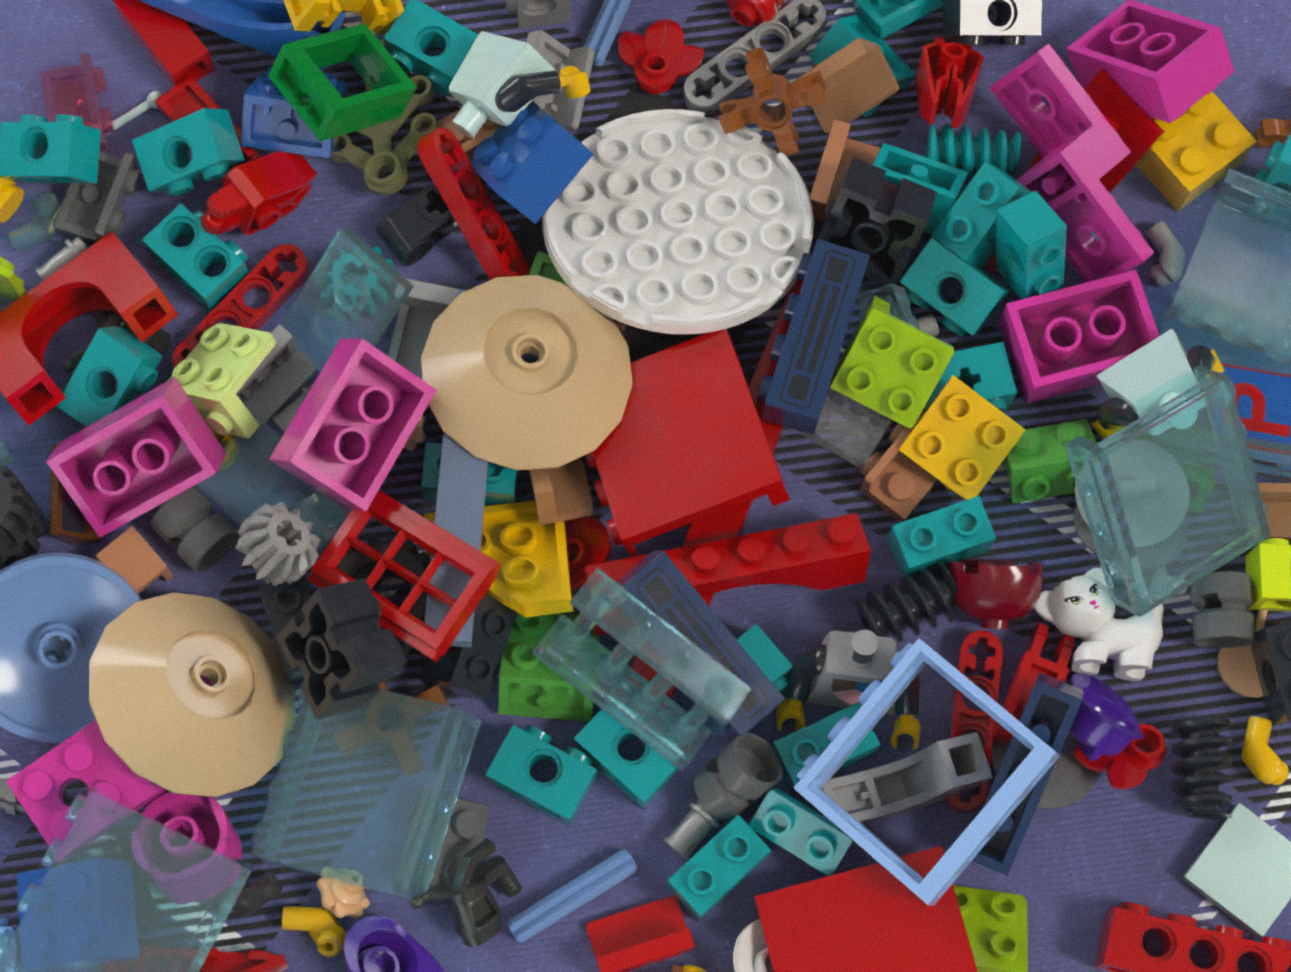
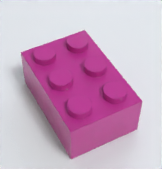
M1127 0L1066 48L1077 81L1083 89L1099 70L1104 68L1149 116L1168 123L1184 115L1186 110L1207 93L1215 90L1222 81L1235 72L1221 27L1134 0Z
M1137 270L1006 303L998 320L1025 404L1100 385L1101 383L1096 375L1159 337Z
M341 338L269 460L341 507L366 512L437 390L363 338Z
M174 377L64 439L58 444L46 462L96 534L101 538L216 474L227 453L178 380Z

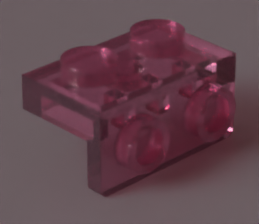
M90 53L80 54L82 65L40 72L48 122H55L56 115L58 114L82 117L83 125L101 130L100 152L110 150L107 134L114 133L115 130L110 107H102L100 94L108 92L103 67H95Z

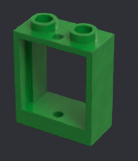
M365 23L283 44L268 74L271 81L319 141L401 118L417 88ZM348 60L372 90L343 98L319 68Z

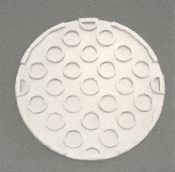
M682 109L652 110L614 119L597 127L596 133L581 142L594 155L542 216L544 241L549 257L565 283L587 304L610 318L639 329L668 334H699L727 329L749 321L774 306L794 286L797 281L796 275L803 253L809 254L811 248L814 219L811 200H809L810 196L802 177L785 154L781 152L778 154L772 147L762 141V135L746 126L725 134L719 120L704 117L705 113L700 111Z

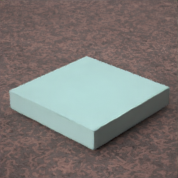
M1238 803L1230 812L1232 817L1223 821L1181 879L1259 939L1265 935L1291 899V842L1241 803Z

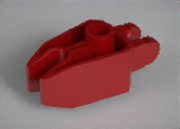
M935 36L934 43L923 46L915 86L920 116L928 124H934L935 115L941 114L942 109H944V115L951 119V128L956 129L965 122L976 93L984 56L978 51L973 50L972 45H961L954 42L945 43V38Z
M282 151L235 166L224 175L222 179L223 188L219 189L217 193L213 192V195H210L206 204L207 212L204 211L202 215L201 226H203V230H206L207 233H211V235L216 234L217 236L237 227L240 228L244 235L248 236L267 229L282 217L296 210L311 190L312 186L310 183L317 173L301 154Z

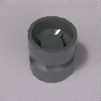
M194 485L167 500L154 515L151 527L169 546L179 545L177 554L195 573H202L218 563L233 548L240 535L238 534V529L222 513L212 514V502Z
M1231 571L1210 572L1191 577V605L1199 610V613L1192 618L1193 644L1204 648H1233L1254 643V615L1246 611V607L1253 602L1252 577L1246 573Z
M746 733L742 737L736 736L721 750L719 755L714 756L698 770L694 776L696 796L703 807L712 815L722 820L732 821L737 815L741 816L754 805L755 800L762 798L780 782L783 775L780 757L765 739L755 734Z

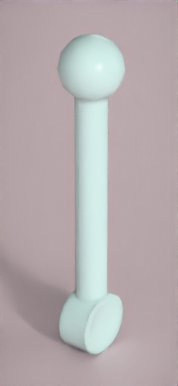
M158 91L150 92L146 101L100 129L101 139L150 108L157 109L155 101L163 94Z

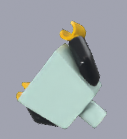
M481 31L449 85V92L463 105L452 121V125L469 138L475 137L486 120L509 126L519 112L524 110L536 96L558 93L561 87H563L564 95L567 98L574 99L588 95L590 93L588 75L572 65L562 68L560 74H558L529 43Z
M1170 329L1096 376L1109 399L1102 404L1098 420L1091 425L1105 443L1116 439L1128 427L1134 428L1138 426L1149 435H1154L1170 425L1174 428L1188 426L1195 418V410L1203 406L1207 401L1202 386L1225 371L1214 348L1209 350L1204 345H1196L1191 347L1186 354L1173 329Z

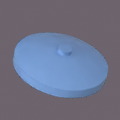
M46 553L27 557L12 563L0 571V726L27 739L61 743L96 720L89 704L90 658L105 627L135 602L142 601L138 592L121 574L102 562L70 553Z

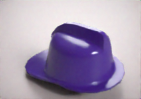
M1076 673L1071 677L1072 686L1084 690L1069 731L1078 739L1079 749L1088 760L1095 761L1102 754L1112 757L1117 756L1135 738H1144L1132 709L1118 693L1100 680L1087 674Z
M381 915L367 916L355 922L346 933L343 952L348 972H444L437 960L403 926L393 919Z

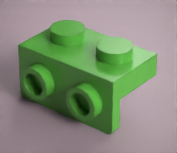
M1087 419L1025 429V432L1003 460L1010 478L1009 496L1013 503L1075 493V482L1082 463L1093 450L1099 447Z

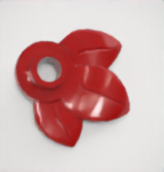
M671 19L655 21L647 28L645 35L623 31L618 39L620 60L634 69V77L639 86L651 94H661L668 91L675 83L677 77L691 75L701 67L703 62L704 49L698 46L684 45L682 28Z
M1139 724V729L1143 733L1144 738H1135L1117 756L1112 757L1102 754L1097 760L1090 761L1079 749V745L1074 749L1073 754L1086 768L1097 772H1108V781L1112 788L1130 789L1144 781L1148 770L1155 769L1161 765L1166 756L1167 749L1164 736L1157 728L1148 724Z

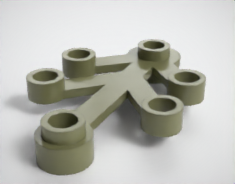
M417 75L410 78L417 87L416 90L420 87H426V90L421 94H413L401 118L355 131L373 142V155L354 146L346 134L334 137L331 160L335 163L348 162L364 171L365 183L375 194L391 195L404 187L409 176L406 164L418 150V140L431 131L440 128L432 114L420 113L412 119L410 124L411 130L394 150L392 149L391 138L417 106L429 104L434 99L435 90L426 76ZM365 82L366 92L371 91L372 89ZM432 125L428 131L419 132L422 126ZM346 144L343 150L334 152L336 146ZM393 172L389 177L381 179L385 173Z

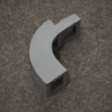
M978 732L937 741L911 756L877 768L830 779L822 790L861 824L867 825L945 800L992 779L993 776Z

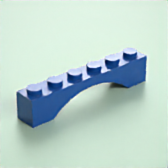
M139 0L277 58L283 44L340 30L346 14L341 12L330 27H321L318 21L311 31L308 32L294 30L283 0Z

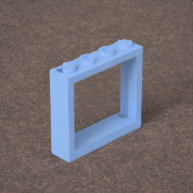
M919 638L914 645L908 642L900 653L896 652L890 661V665L894 668L883 682L876 679L865 689L858 700L862 707L850 720L845 716L834 726L827 737L831 744L820 757L813 754L803 763L805 766L797 774L800 781L794 786V789L927 905L934 906L1060 755ZM928 664L1029 748L1031 752L924 878L823 791L822 788L925 665Z

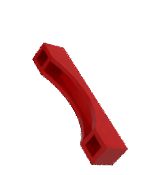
M854 513L665 550L664 552L699 595L703 597L732 588L758 584H790L822 591L862 583L866 580L871 550L858 515ZM649 554L585 566L584 599L595 636L642 627L638 620L631 624L620 613L613 603L618 596L611 586Z

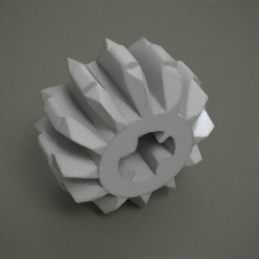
M283 501L272 507L268 504L258 507L241 524L238 530L241 538L238 540L235 549L246 554L242 566L252 565L256 569V580L268 576L273 586L282 584L284 581L291 584L293 581L299 580L315 564L319 556L316 549L321 539L310 533L314 522H304L300 518V508L289 512Z

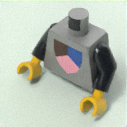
M834 630L828 632L821 644H817L799 653L794 660L785 695L789 698L782 701L776 708L778 731H781L782 723L789 718L796 719L795 731L805 727L802 701H806L807 704L844 709L859 702L858 700L862 693L874 680L878 679L880 682H883L894 667L890 665V661L897 652V641L893 638L876 636V634L869 630H859L855 633ZM919 674L885 713L887 715H895V712L900 714V717L894 721L891 743L895 749H897L898 736L901 734H909L913 737V750H916L919 745L921 725L914 718V715L919 713Z

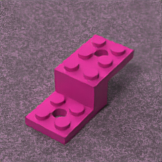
M1048 43L989 88L1043 157L1017 181L1030 191H1037L1067 225L1065 257L1086 283L1127 272L1147 260L1154 251L1099 180L1131 151L1066 67L1064 61ZM1041 96L1048 100L1051 108L1043 102ZM1090 231L1094 232L1098 236L1100 241H1097L1092 236Z
M200 676L205 684L212 686L209 678ZM96 720L6 781L58 861L62 863L143 806L147 807L148 804L159 796L170 792L136 775L104 741ZM73 781L85 782L88 788V795L85 801L75 807L67 806L63 801L65 787Z

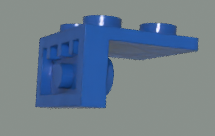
M268 67L267 71H261L244 94L241 146L330 158L333 154L334 138L319 141L268 77L272 67ZM323 73L344 98L348 91V82L338 81L337 76Z

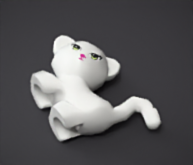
M1102 567L1093 568L1085 575L1067 579L1056 585L1053 591H1043L1040 593V598L1034 607L1036 613L1044 620L1052 622L1062 634L1085 641L1082 642L1072 656L1071 671L1096 675L1099 672L1100 664L1106 663L1107 659L1114 660L1115 677L1128 681H1141L1145 677V669H1152L1154 653L1158 650L1163 638L1162 618L1164 608L1162 601L1156 603L1148 602L1144 585L1145 613L1137 614L1127 619L1113 618L1115 599L1110 591L1111 582L1109 576ZM1165 573L1171 592L1177 595L1187 592L1188 584L1185 579L1175 574Z

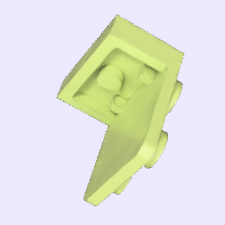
M223 323L215 324L202 334L200 342L186 359L174 368L172 376L167 381L174 377L178 380L211 430L222 436L231 434L249 439L260 425L236 393L276 345V340L270 332Z

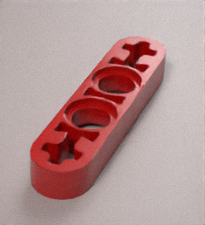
M440 127L422 136L417 144L418 155L489 280L496 277L528 276L530 273L529 266L522 251L455 135L448 129ZM460 186L463 188L465 195L462 193ZM482 224L486 228L488 235L485 233Z
M282 244L272 249L176 347L172 356L173 368L185 360L200 342L202 334L220 321L232 320L239 327L258 330L307 279L309 267L303 251L293 244ZM296 259L294 263L297 271L293 274L290 271H284L276 279L280 287L276 291L273 284L264 276L268 274L273 281L281 272L278 264L281 260L290 263ZM262 288L269 293V300L266 305L257 309L246 306L244 299L247 292L251 289Z
M977 630L968 634L963 640L958 652L957 670L963 675L965 671L973 674L976 666V655L968 653V649H974L978 642L985 643V650L993 652V657H987L984 661L982 675L991 674L992 679L989 680L982 676H969L967 678L976 686L985 690L987 695L998 703L1003 657L1002 644L993 633ZM954 687L949 739L958 737L964 732H978L983 741V750L988 765L991 767L993 739L991 738L995 730V720L983 710L974 711L965 706L962 697L963 693ZM989 780L973 788L978 790V795H972L967 803L961 802V796L957 794L945 799L947 805L960 813H970L978 809L986 799Z

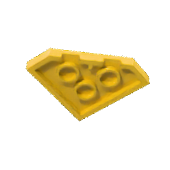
M535 500L485 506L481 552L502 565L497 572V578L486 594L524 617L573 612L565 521L540 525ZM435 513L424 514V518L434 523ZM426 550L427 556L431 561V553Z

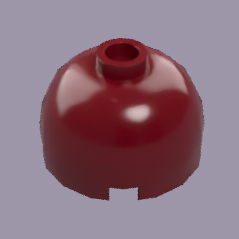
M963 559V563L950 560V574L958 588L955 595V604L965 615L980 619L981 628L1008 629L1009 620L1025 617L1037 604L1042 588L1043 564L1027 561V566H1015L1014 560Z

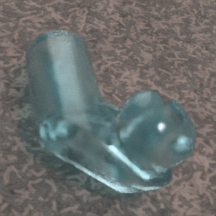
M44 191L37 194L33 199L35 212L31 223L8 232L16 253L54 237L56 233L54 224L62 206V203L57 200L54 193Z

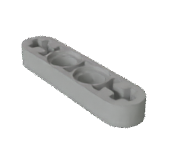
M793 0L782 8L772 21L761 23L694 71L684 84L683 96L687 108L691 111L704 112L705 115H709L720 108V103L732 100L753 85L748 74L742 77L731 76L725 69V66L733 59H741L748 63L746 52L760 48L759 41L762 37L773 34L780 37L784 42V47L780 51L772 53L765 51L771 71L818 38L823 31L826 20V11L822 3L818 0ZM799 13L805 17L811 14L814 15L813 25L806 21L795 27L792 37L789 30L797 24ZM716 72L720 82L711 89V98L707 99L703 95L696 98V87L700 86L701 89L705 90L715 84Z

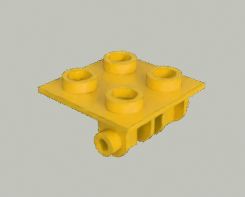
M952 375L898 450L938 479L946 489L968 500L978 496L1025 432V429Z

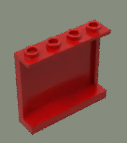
M727 329L706 333L630 363L633 386L622 421L595 451L585 455L590 468H598L601 479L594 481V485L602 506L607 507L610 505L614 518L606 522L616 547L624 545L629 555L635 557L638 556L635 547L637 543L766 494L772 506L790 500Z
M942 846L901 856V858L925 878L943 857L944 851ZM875 863L754 896L774 972H978L953 884L934 906H930L880 863Z

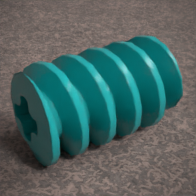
M945 123L938 135L935 125L930 124L926 158L968 172L966 183L971 181L975 171H978L985 161L1002 169L1009 175H1014L1019 162L1021 133L1016 131L1008 143L1003 129H998L990 141L986 127H980L974 139H972L968 125H963L955 137L950 123Z

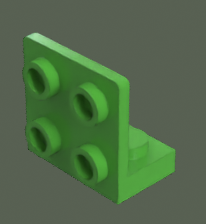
M517 613L501 661L498 714L590 722L593 717L595 675L600 635L595 636L589 615L557 613L524 617Z

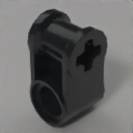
M433 183L426 186L404 205L388 213L378 223L376 233L398 261L406 267L421 260L434 246L455 232L459 226ZM440 205L448 210L441 214L438 210L433 209L435 206Z

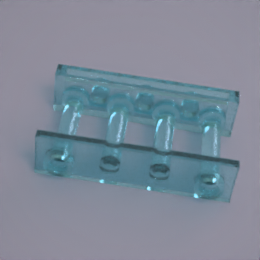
M597 567L570 601V604L581 612L579 616L572 622L565 615L561 614L531 653L680 771H683L712 732L703 723L713 715L726 725L752 688ZM596 624L619 642L612 652L589 635ZM634 655L658 672L650 682L627 665ZM672 685L696 702L688 712L665 695Z

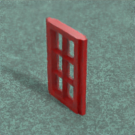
M378 490L366 512L352 510L312 567V573L307 580L319 588L355 581L356 579L337 568L351 546L377 561L378 564L366 581L381 607L380 626L383 629L390 628L394 636L437 662L441 655H445L491 587L502 565ZM371 517L398 532L384 555L357 539ZM406 539L411 540L435 555L421 577L393 561V558ZM443 561L472 578L457 600L429 583ZM386 568L415 585L401 607L372 590ZM423 591L451 607V610L437 630L409 613Z

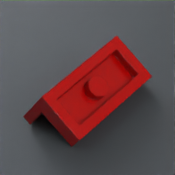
M676 896L666 897L594 920L586 925L600 972H629L694 951L695 948L690 928L686 927Z

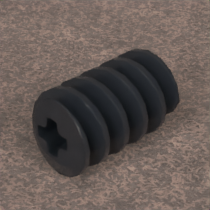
M939 562L933 567V575L928 570L922 569L916 575V582L911 577H902L899 589L894 584L887 583L883 586L882 596L877 591L870 590L866 593L865 603L858 597H855V603L865 630L872 631L876 636L885 637V634L890 633L900 643L903 642L902 627L907 626L915 636L920 635L919 620L924 619L932 629L937 628L936 613L941 612L949 622L954 621L953 606H956L955 595L958 588L949 570L943 563Z
M1203 717L1188 719L1172 726V735L1183 740L1172 745V754L1183 758L1172 764V772L1183 777L1172 782V791L1184 796L1172 801L1171 809L1176 813L1196 819L1220 820L1232 817V814L1219 810L1220 804L1232 801V795L1219 791L1220 785L1232 782V776L1219 772L1220 766L1232 763V757L1219 753V748L1232 744V738L1219 734V729L1232 726L1231 720Z

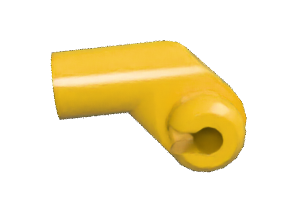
M1250 716L1241 752L1242 760L1262 783L1275 786L1281 785L1287 779L1289 769L1287 764L1281 761L1268 746L1273 722L1266 718Z
M284 906L282 930L307 931L318 946V952L326 957H334L343 949L346 936L345 930L332 912L320 907Z

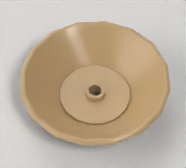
M539 275L496 277L460 293L433 322L421 356L422 380L437 390L428 405L443 432L475 458L516 471L559 468L595 451L622 421L633 386L629 347L614 320L587 304L567 284ZM533 354L538 360L534 363H527L521 356Z
M173 592L135 602L105 627L89 661V704L104 741L136 775L175 794L219 797L255 785L282 760L296 725L295 685L291 683L285 672L277 645L251 617L211 597ZM200 676L209 678L212 686L205 684Z

